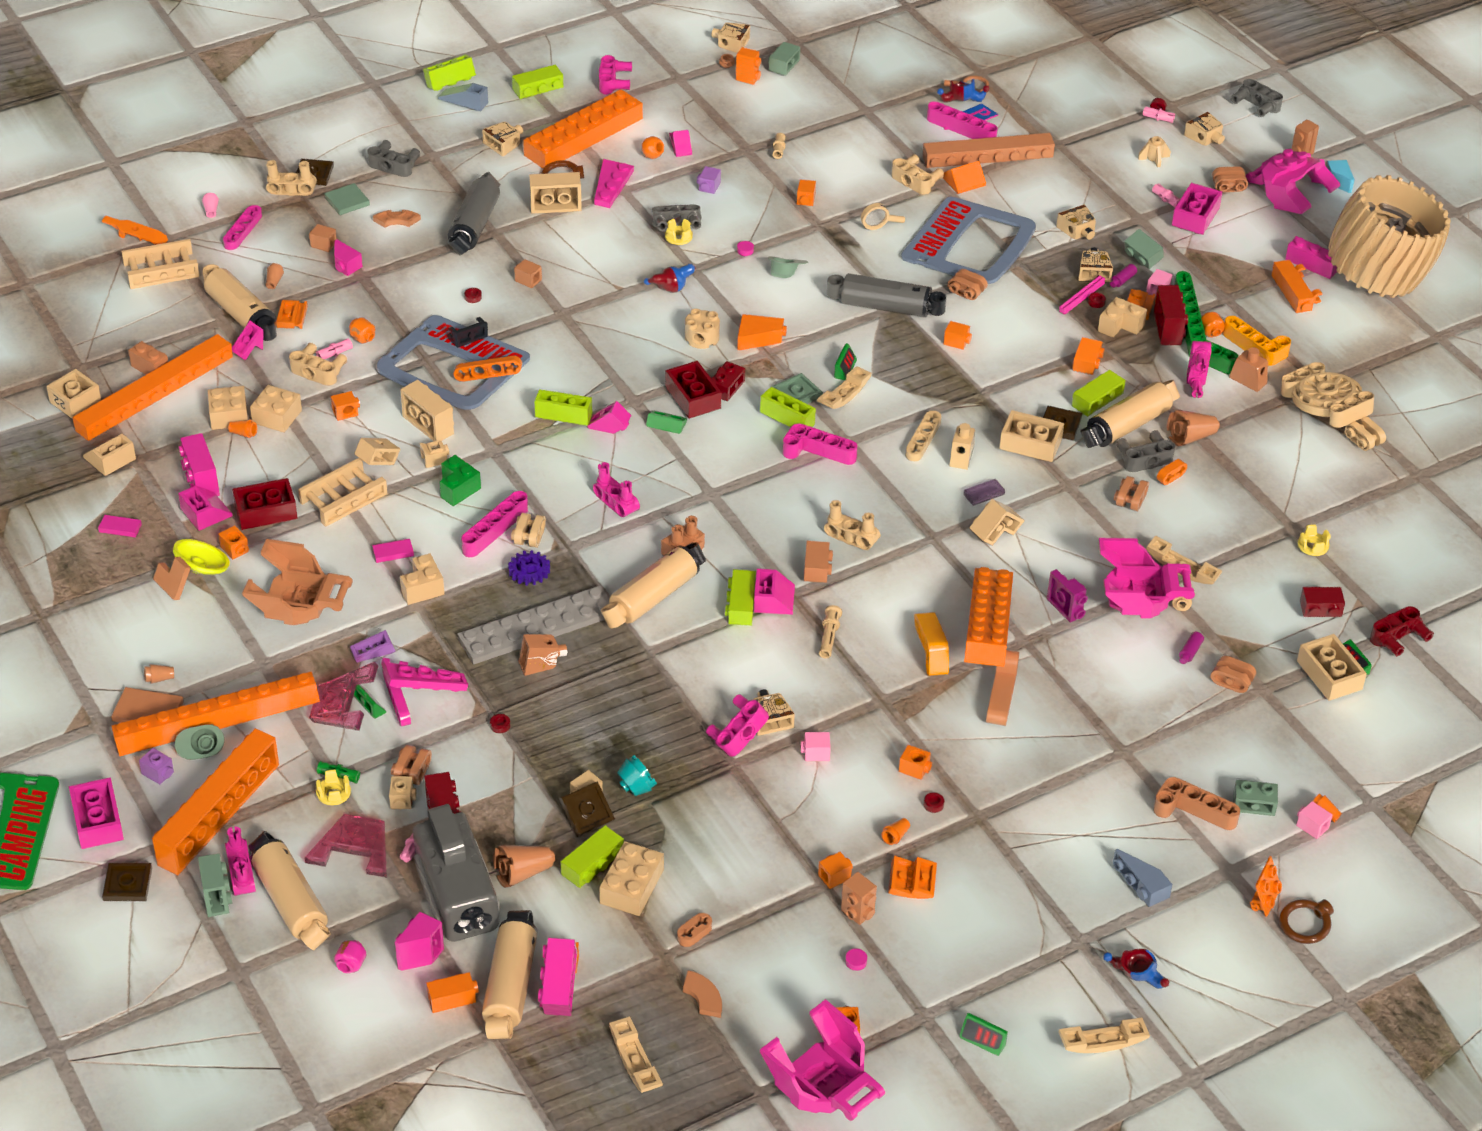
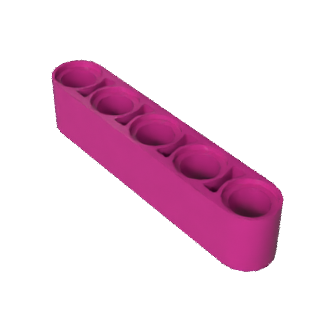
M933 101L928 104L927 120L943 128L947 127L948 130L971 139L997 137L998 127L995 124L940 102Z
M523 491L513 492L465 532L461 538L463 555L466 557L477 556L514 525L518 516H521L522 513H527V493Z

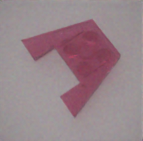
M376 662L369 663L319 685L317 691L320 702L313 703L309 719L313 723L359 731L364 714L361 710L349 712L356 686L374 682L379 667Z
M343 814L304 858L307 864L326 867L332 851L370 857L366 874L387 878L385 821Z

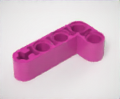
M799 423L794 424L783 439V456L788 459H794L804 450L846 465H852L857 460L858 446L852 440Z

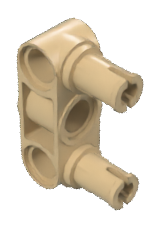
M915 154L907 159L897 158L893 160L892 178L919 194H929L935 182L944 177V172L940 168H937L932 173H927L918 166H915L919 163V157Z
M275 160L267 162L266 189L269 193L289 196H308L313 193L317 179L310 172L309 162L302 161L299 163L300 173H279Z
M308 343L302 351L290 353L289 359L292 373L327 386L334 385L337 382V376L341 367L347 363V357L341 353L332 362L314 356L313 354L317 352V347L313 343Z
M839 500L831 501L829 504L830 514L827 518V523L824 525L826 534L846 544L863 550H869L881 536L879 530L874 526V515L869 512L865 513L862 516L863 522L858 519L843 515Z

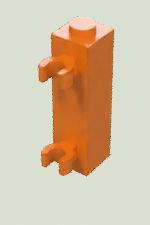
M1290 260L1274 262L1271 276L1296 313L1312 311L1313 303H1320L1321 300L1318 296H1321L1323 293L1320 289L1310 291L1302 279L1304 277L1302 271L1306 269L1304 265L1298 264L1294 267Z

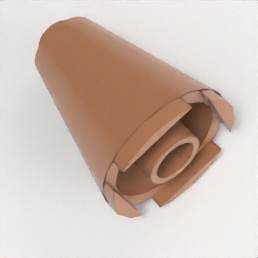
M1175 410V412L1169 415L1167 420V431L1171 432L1169 439L1176 446H1184L1216 434L1220 427L1219 421L1215 416L1184 410Z
M501 845L495 848L493 855L494 869L498 868L500 875L496 876L504 888L512 887L551 868L555 862L554 852L545 846Z

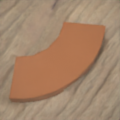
M387 210L373 216V221L384 228L390 225L410 227L421 220L420 214L409 210H402V212Z
M688 970L683 992L697 1000L700 1007L699 1014L721 1018L722 999L716 986L703 975Z

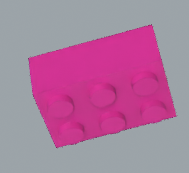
M1191 182L1174 209L1172 226L1204 235L1220 208L1223 192Z
M199 433L180 438L181 446H178L180 456L183 457V460H180L183 471H187L185 476L187 483L191 482L189 484L190 488L198 486L220 496L216 468L203 434Z
M111 777L69 786L81 849L124 840Z
M548 938L547 945H543L545 966H541L540 980H542L543 988H539L538 1002H540V1007H543L544 1014L571 1016L577 961L576 943L574 939Z

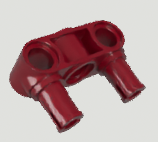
M1408 606L1376 621L1372 628L1370 642L1378 647H1386L1398 657L1404 652L1403 649L1405 647L1397 640L1411 632H1415L1425 642H1428L1433 638L1434 632L1423 623L1420 611L1416 607Z

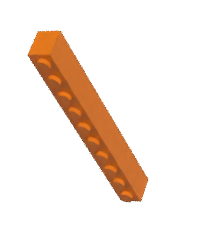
M216 334L73 416L75 431L90 441L233 357L231 343Z
M311 671L121 722L111 727L119 756H124L175 742L177 735L188 728L214 725L222 729L317 703L320 700L316 682Z

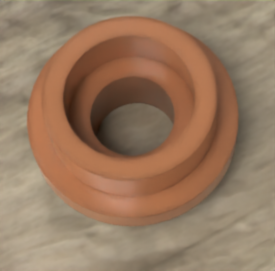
M723 54L719 59V64L725 68H730L735 64V59L731 54Z

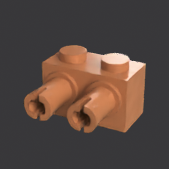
M688 516L685 519L684 526L674 525L671 528L672 534L661 540V554L663 556L679 545L687 546L694 542H698L701 550L704 548L705 534L697 528L698 519L696 516Z

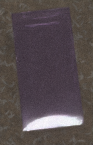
M996 479L965 489L963 495L974 506L1005 495V489Z

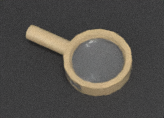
M873 203L867 206L861 213V222L869 230H877L883 227L887 221L905 222L904 216L889 215L888 209L881 203Z

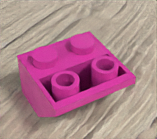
M193 486L178 493L181 510L198 531L233 516L231 511L212 491Z
M757 569L754 612L793 615L795 584L777 570Z
M419 912L415 918L409 921L404 932L400 933L395 939L396 959L399 970L403 971L434 963L444 950L441 921L422 912Z

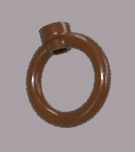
M566 160L551 162L541 172V174H548L554 168L568 167L573 172H580V179L584 178L583 165L577 166L575 163Z
M1306 899L1292 901L1280 913L1281 929L1290 939L1303 944L1320 942L1326 938L1331 930L1330 915L1334 913V909L1326 899L1318 903ZM1298 908L1312 909L1315 915L1322 919V929L1314 935L1299 934L1290 927L1288 923L1289 914Z

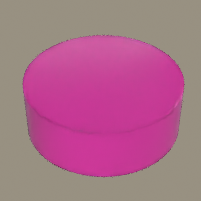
M741 241L737 244L738 254L742 256L753 254L754 244L752 242Z
M857 948L849 950L845 959L847 967L855 971L864 969L867 965V954Z

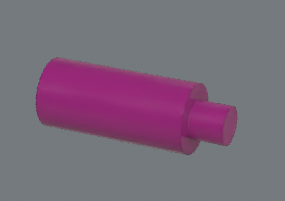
M1128 264L1111 278L1110 286L1113 288L1122 286L1137 274L1136 266Z
M1192 632L1180 651L1179 661L1181 664L1191 662L1202 645L1204 636L1200 632Z

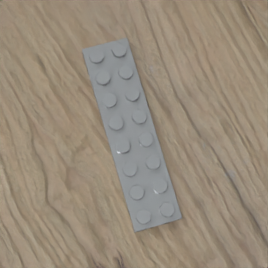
M600 585L457 633L458 640L474 665L521 649L523 635L550 634L556 637L605 620L601 609L609 604V597Z

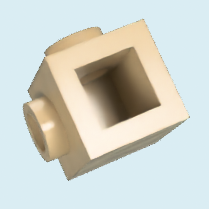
M391 776L389 793L391 809H412V801H416V788H413L412 777Z

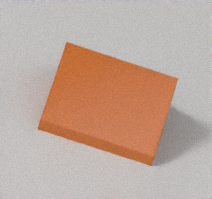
M979 161L950 169L944 172L943 179L957 194L986 186Z

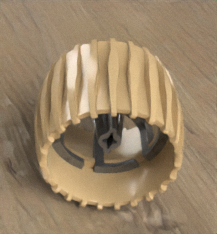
M1377 175L1374 179L1370 177L1363 182L1341 211L1328 247V255L1332 258V265L1337 266L1339 274L1343 273L1346 276L1345 280L1348 282L1352 280L1357 284V288L1362 286L1368 289L1367 293H1379L1380 297L1390 295V298H1395L1397 295L1403 297L1406 294H1410L1435 265L1445 245L1450 229L1451 220L1448 218V211L1443 209V203L1437 202L1434 194L1429 195L1424 192V187L1419 189L1413 185L1414 182H1404L1401 177L1392 179L1391 175H1386L1385 178Z

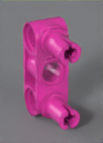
M612 55L603 56L599 67V92L607 95L616 91V89L630 90V80L616 79V72H632V61L623 62L616 60Z
M1192 341L1186 382L1192 387V396L1196 398V393L1198 398L1203 396V385L1206 383L1211 356V342Z
M602 462L598 464L599 474L596 480L597 483L593 484L595 495L620 517H626L639 510V501L632 494V483L627 480L621 483L617 482L610 476L609 463Z
M740 694L734 697L733 704L741 710L731 719L723 731L715 725H710L706 730V734L715 740L717 746L730 757L739 754L769 718L768 712L758 701H749Z
M234 826L235 832H233L232 827L227 830L229 840L225 843L234 896L256 892L247 841L241 837V829Z

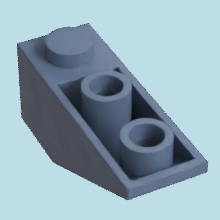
M470 83L447 88L438 99L482 111L488 104V87Z
M1119 849L1115 850L1113 858L1114 868L1123 875L1127 884L1133 887L1140 900L1144 901L1148 907L1170 898L1173 884L1160 869Z

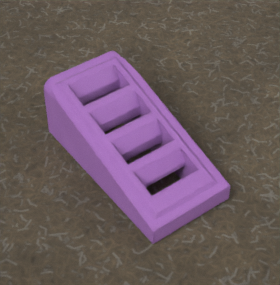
M386 630L350 646L357 663L395 652V648Z

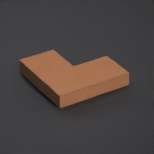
M175 557L171 569L165 563L158 564L153 580L173 600H180L191 567L181 557Z

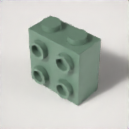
M220 853L198 857L208 917L230 913L228 905L232 904L231 892L228 891L230 890L228 875H223L227 874L226 862H221Z

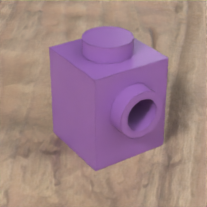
M705 166L702 173L697 177L699 191L715 194L721 183V169Z
M152 748L139 760L141 774L159 785L174 773L172 758L155 748Z

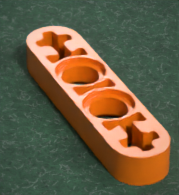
M508 356L460 363L456 365L453 374L455 379L461 382L514 375L521 371L522 360L517 356ZM497 364L501 366V370H494L492 365ZM481 367L484 372L477 373L474 368Z

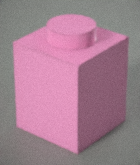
M1156 269L1148 279L1146 292L1153 295V293H1157L1158 285H1171L1173 274Z
M805 732V740L801 741V753H805V761H830L829 732Z
M1312 801L1306 807H1301L1298 811L1296 826L1315 839H1318L1329 829L1332 814Z

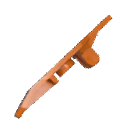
M105 216L102 219L103 223L119 230L121 238H125L126 234L138 237L139 241L143 239L155 245L168 242V238L164 233L130 220H118L109 216Z

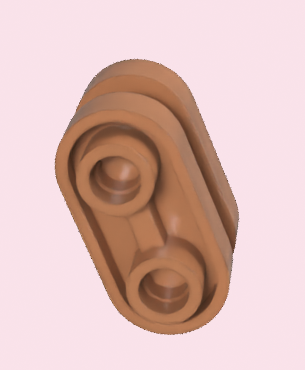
M1218 167L1212 172L1215 188L1218 191L1241 192L1248 187V181L1242 167Z
M960 269L948 281L947 285L952 293L969 300H975L987 288L988 283L983 276L966 269Z
M1127 476L1126 479L1123 478L1120 484V491L1116 490L1114 495L1116 505L1124 507L1126 503H1130L1131 510L1139 511L1147 495L1149 482L1141 480L1138 485L1135 484L1134 477Z
M1222 656L1211 673V679L1219 686L1238 693H1245L1257 672L1249 663L1230 656Z
M406 745L404 748H401L399 759L392 766L391 775L412 777L413 784L420 785L431 762V750L422 748L417 754L415 746Z

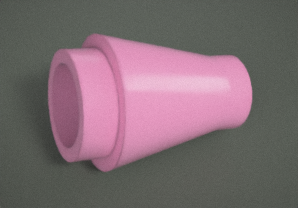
M211 192L206 193L202 198L206 216L209 218L216 216L219 202L217 195Z

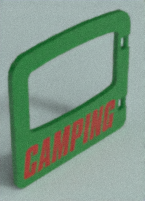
M0 773V789L4 790L0 814V889L27 890L33 885L59 790V780L51 776L37 777L24 774ZM26 781L37 782L36 785L25 784Z

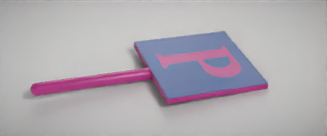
M979 104L962 111L985 121L998 116V113L984 104Z

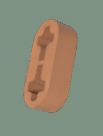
M699 913L683 924L677 931L678 943L681 946L690 947L706 936L712 930V918L710 915Z

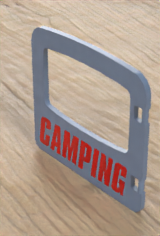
M947 197L905 248L901 258L903 261L919 264L953 276L960 269H966L983 276L988 284H992L998 281L1020 256L1033 236L1036 224L1032 219L956 197ZM980 217L1020 228L1007 250L987 271H979L945 260L962 234Z
M432 315L419 328H416L397 344L391 352L383 356L377 362V370L381 375L403 386L419 380L434 393H437L444 401L450 403L451 406L471 410L484 403L513 375L489 378L471 395L464 396L428 383L394 365L420 344L442 350L469 362L517 356L522 360V367L529 362L530 354L490 336L457 348L447 338V334L451 333L448 328L454 327L456 330H459L466 326L439 315ZM497 364L492 365L494 370H501V366Z

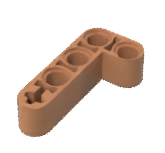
M1006 650L1004 667L997 666L986 723L1002 726L1007 724L1020 653L1018 651Z
M1170 777L1164 782L1156 794L1153 809L1158 817L1166 818L1173 813L1175 808H1179L1225 830L1235 829L1240 815V808L1235 803L1176 777Z

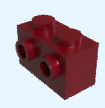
M726 361L722 367L718 368L717 373L711 377L722 392V400L728 402L745 382L744 367Z
M1303 587L1300 604L1304 617H1342L1345 600L1341 587Z

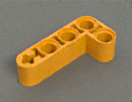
M1227 316L1225 318L1223 335L1244 351L1249 350L1251 347L1259 349V356L1268 361V366H1273L1288 357L1291 345L1289 337L1278 336L1270 340L1237 316Z
M935 612L915 614V629L926 653L927 675L948 674L949 645Z

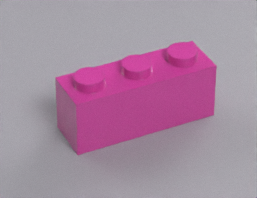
M1298 236L1288 244L1285 260H1290L1296 265L1303 264L1306 269L1328 279H1331L1337 273V266L1332 265V258L1328 255V249Z

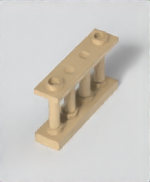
M185 239L122 251L124 266H131L132 270L127 271L130 289L200 277L197 260H190L189 255L193 254L191 240ZM182 256L183 262L173 263L172 258ZM165 259L166 265H155L154 261ZM148 263L149 268L138 269L137 264Z
M357 458L299 488V500L302 505L312 501L320 509L321 523L326 527L387 495V483L383 477L374 481L369 478L363 471L362 459ZM357 476L366 485L357 489L349 480ZM342 484L350 494L342 497L333 488ZM327 493L335 501L326 505L318 496Z

